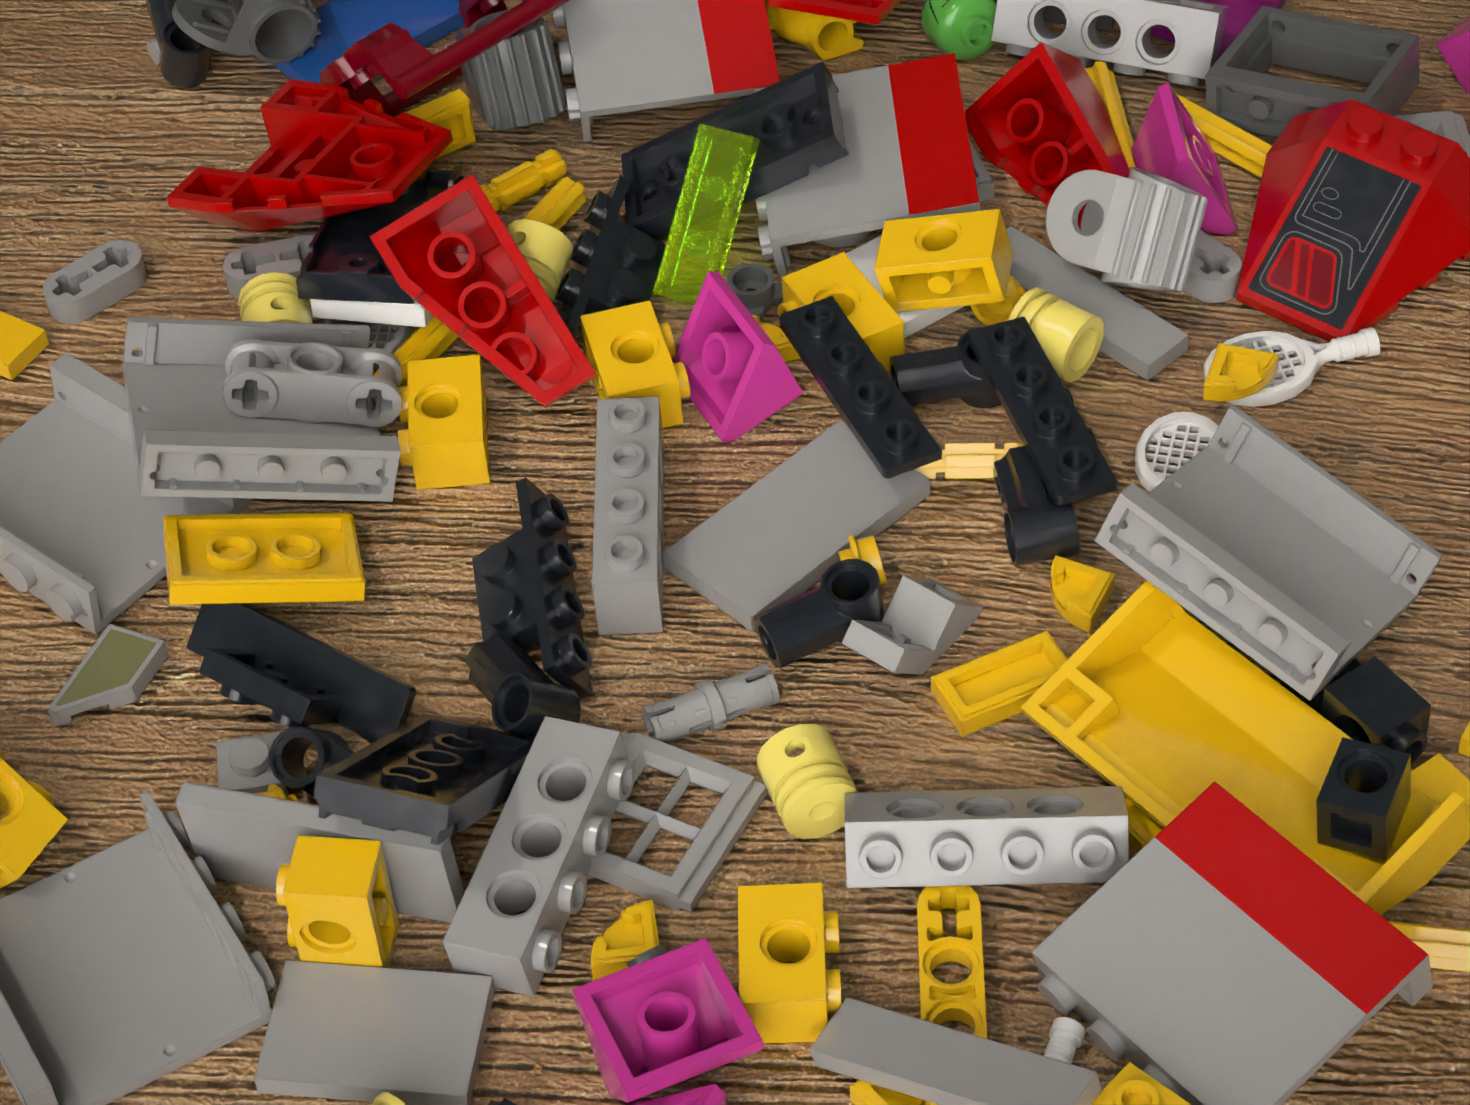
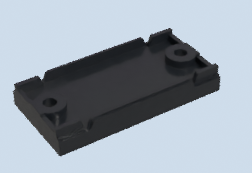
M823 61L621 154L623 177L630 180L625 195L627 224L659 241L671 235L670 227L686 231L808 176L809 165L812 163L821 168L849 155L845 144L843 119L837 94L839 88L833 81L832 75Z
M455 166L453 171L425 169L395 202L325 217L308 246V255L300 266L301 272L296 279L298 298L414 304L415 300L400 288L369 236L465 179V176H462L461 166Z
M422 714L317 774L314 799H317V803L320 804L318 817L325 819L332 814L358 819L362 820V824L394 832L396 830H404L430 836L431 844L439 845L452 836L456 823L457 830L462 832L507 801L535 738Z

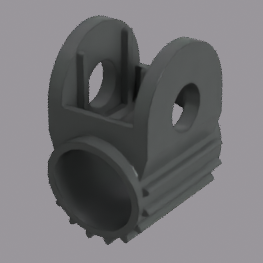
M176 0L172 8V17L175 23L195 41L214 50L238 56L255 55L260 62L273 63V65L283 62L291 63V60L298 56L304 57V51L309 46H315L313 42L315 36L321 34L317 26L321 19L312 0H244V2L241 0ZM204 17L216 20L223 26L209 23Z
M509 10L487 15L473 23L470 28L466 27L457 30L456 42ZM544 18L538 19L518 31L517 34H513L461 66L471 101L477 113L486 120L487 124H490V128L493 127V130H505L524 125L529 126L536 122H544L546 119L563 113L565 111L564 107H567L547 20L544 21Z

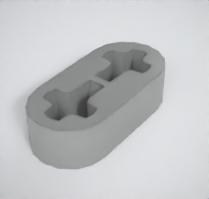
M1200 230L1184 291L1194 298L1208 303H1221L1234 298L1237 294L1242 269L1240 257L1233 250Z
M302 235L237 248L229 253L223 261V271L230 295L238 300L240 291L245 284L261 274L279 272L287 273L297 278L301 272L300 266L308 255V246L315 235Z
M128 240L109 241L54 272L43 284V294L51 317L60 323H80L137 291L144 285L147 279V270L142 250L137 244Z

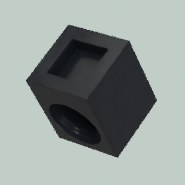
M1374 656L1324 688L1321 716L1353 740L1364 743H1379L1393 750L1411 754L1412 764L1423 753L1427 745L1431 704Z
M1342 737L1316 800L1317 842L1386 861L1410 800L1411 754L1393 750L1379 743H1364Z

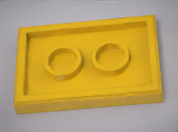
M279 513L163 516V540L170 605L364 601L365 578L353 514Z

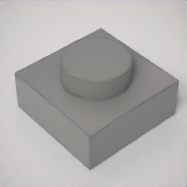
M281 732L216 741L219 787L254 794L266 792L270 784H276L283 789L285 795H289V786L282 784L273 775L269 765V751L273 741Z

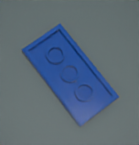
M331 0L316 8L321 22L317 24L321 34L315 36L313 40L315 46H309L304 51V57L298 56L292 59L291 63H277L274 66L290 79L320 83L319 73L342 57L343 53L354 43L390 22H393L403 30L406 28L410 36L425 48L465 26L463 18L457 10L459 9L458 0Z

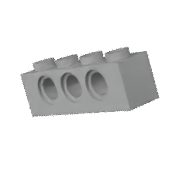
M997 0L991 41L1006 43L1007 52L1026 56L1040 42H1043L1078 58L1083 66H1091L1092 59L1112 62V70L1118 73L1144 76L1146 69L1168 72L1167 80L1170 82L1196 86L1200 84V79H1205L1207 72L1219 59L1228 6L1195 0ZM1046 6L1058 7L1065 14L1067 23L1063 33H1054L1045 26L1043 12ZM1099 16H1111L1118 22L1121 30L1118 42H1106L1098 35L1096 23ZM1154 25H1164L1173 32L1175 36L1173 51L1161 52L1152 45L1150 31Z
M659 397L597 399L592 588L598 634L663 632L664 441Z
M545 716L442 941L455 973L492 976L494 987L497 989L535 997L544 973H551L554 970L560 957L562 947L561 934L570 914H577L583 905L587 889L586 876L591 867V859L593 856L601 857L605 853L611 835V819L618 802L626 801L633 788L635 766L632 761H629L620 731ZM527 910L526 912H524V913H522V914L515 915L516 913H518V912H520V911Z
M1122 786L845 793L844 824L847 888L1107 882L1129 861L1128 812Z

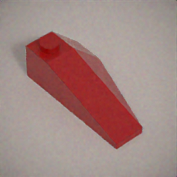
M1040 42L965 110L967 127L983 156L996 167L1007 172L1018 181V185L1029 194L1036 196L1047 206L1057 187L1065 179L1077 172L1098 170L1126 178L1129 176L1130 170L1104 101L1081 61L1048 44ZM1085 204L1082 207L1078 215V226L1080 230L1082 215L1087 204Z
M473 174L369 236L404 292L543 407L550 406L597 377Z

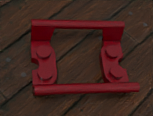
M458 0L459 9L457 10L463 18L465 28H470L477 20L508 9L504 2L506 0ZM522 0V3L435 55L414 40L406 28L403 30L393 22H390L354 43L343 53L342 57L319 73L320 83L336 84L348 90L350 99L362 104L369 98L381 102L383 112L394 116L462 75L461 66L513 34H517L518 31L570 0ZM379 75L393 89L384 96L372 83V80Z

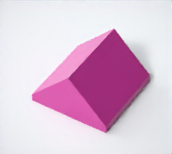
M1169 82L1159 86L1131 149L1136 168L1170 179L1209 198L1200 229L1203 232L1231 234L1237 231L1236 221L1217 154Z
M708 271L672 362H683L690 386V399L722 442H730L747 433L803 394L775 344L718 271Z
M706 938L572 989L575 1003L608 1095L626 1103L764 1049L763 1040Z

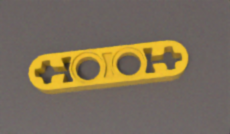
M970 885L926 886L920 893L917 903L921 1020L938 1025L947 1021H961L971 1027L974 1031L973 1035L987 1039L981 906L978 894ZM942 909H955L956 937H943ZM951 961L965 965L971 971V974L960 983L947 984L937 980L932 975V971L936 966ZM924 1100V1105H938Z

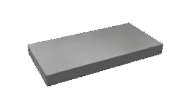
M839 420L662 552L664 568L748 630L754 632L753 617L800 596L821 580L827 568L841 561L838 551L850 548L848 536L854 535L855 540L874 535L875 538L930 495V480L914 469L892 478L882 477L847 424Z
M183 782L175 801L196 857L200 855L204 859L213 878L276 890L279 868L282 863L291 862L297 835L381 841L397 913L451 923L465 893L450 837L439 845L431 844L430 836L404 830H396L394 832L362 824V820L336 814H332L325 819L319 818L318 805L193 782Z

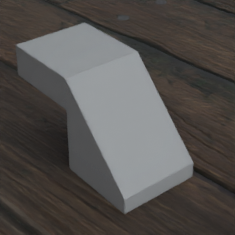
M903 576L882 622L852 620L842 644L893 673L924 674L974 623L983 607L933 579Z

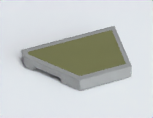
M109 624L47 708L52 724L62 726L71 723V718L74 714L108 704L111 710L136 702L169 656L165 641Z

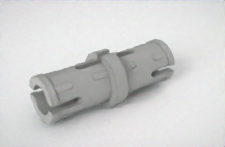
M764 663L744 671V673L714 683L708 678L695 683L696 689L683 693V695L642 707V718L649 737L653 736L651 738L668 743L679 737L709 727L714 732L727 727L726 721L739 715L779 703L778 687L773 674H769L770 668Z

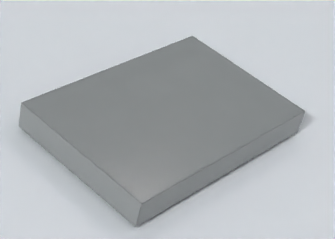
M286 960L254 1076L257 1092L373 1102L375 1097L381 1092H389L406 1105H470L495 993L493 977Z

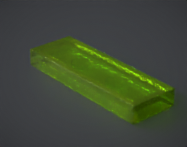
M704 124L699 125L653 294L695 305L708 271H718L721 276L723 275L760 140L752 136Z

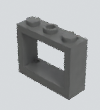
M1261 6L1205 75L1207 110L1246 131L1277 138L1293 116L1349 99L1395 116L1419 84V35ZM1274 64L1370 83L1364 93L1265 73Z

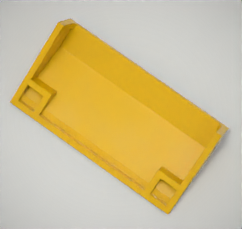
M1148 580L1020 707L1024 715L1110 785L1122 786L1124 796L1163 828L1214 781L1217 782L1379 915H1383L1425 886L1470 839V818L1463 797L1454 791L1439 805L1411 784L1410 800L1386 861L1319 844L1317 842L1316 800L1342 737L1352 738L1187 614L1179 603Z

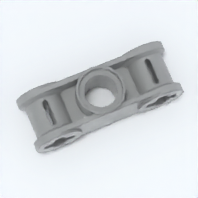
M252 338L234 343L228 350L225 358V369L228 377L225 379L222 388L223 401L228 409L238 416L246 418L291 419L305 423L332 422L380 427L393 422L399 416L402 408L401 392L397 388L402 380V367L398 358L388 350L330 346L318 342H305L302 344L274 342ZM251 355L256 356L255 367H249ZM374 364L379 365V377L373 376ZM248 389H254L253 401L251 402L247 401ZM370 398H376L375 411L370 409Z

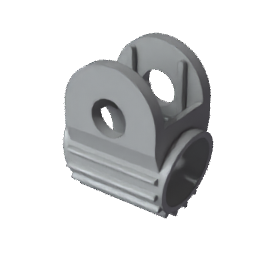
M1136 167L1130 168L1128 178L1098 170H1084L1069 176L1053 193L1046 213L1047 234L1053 248L1062 258L1076 265L1102 271L1101 283L1152 290L1184 291L1209 198L1182 184ZM1085 204H1087L1082 215L1080 230L1078 226V215L1082 207Z

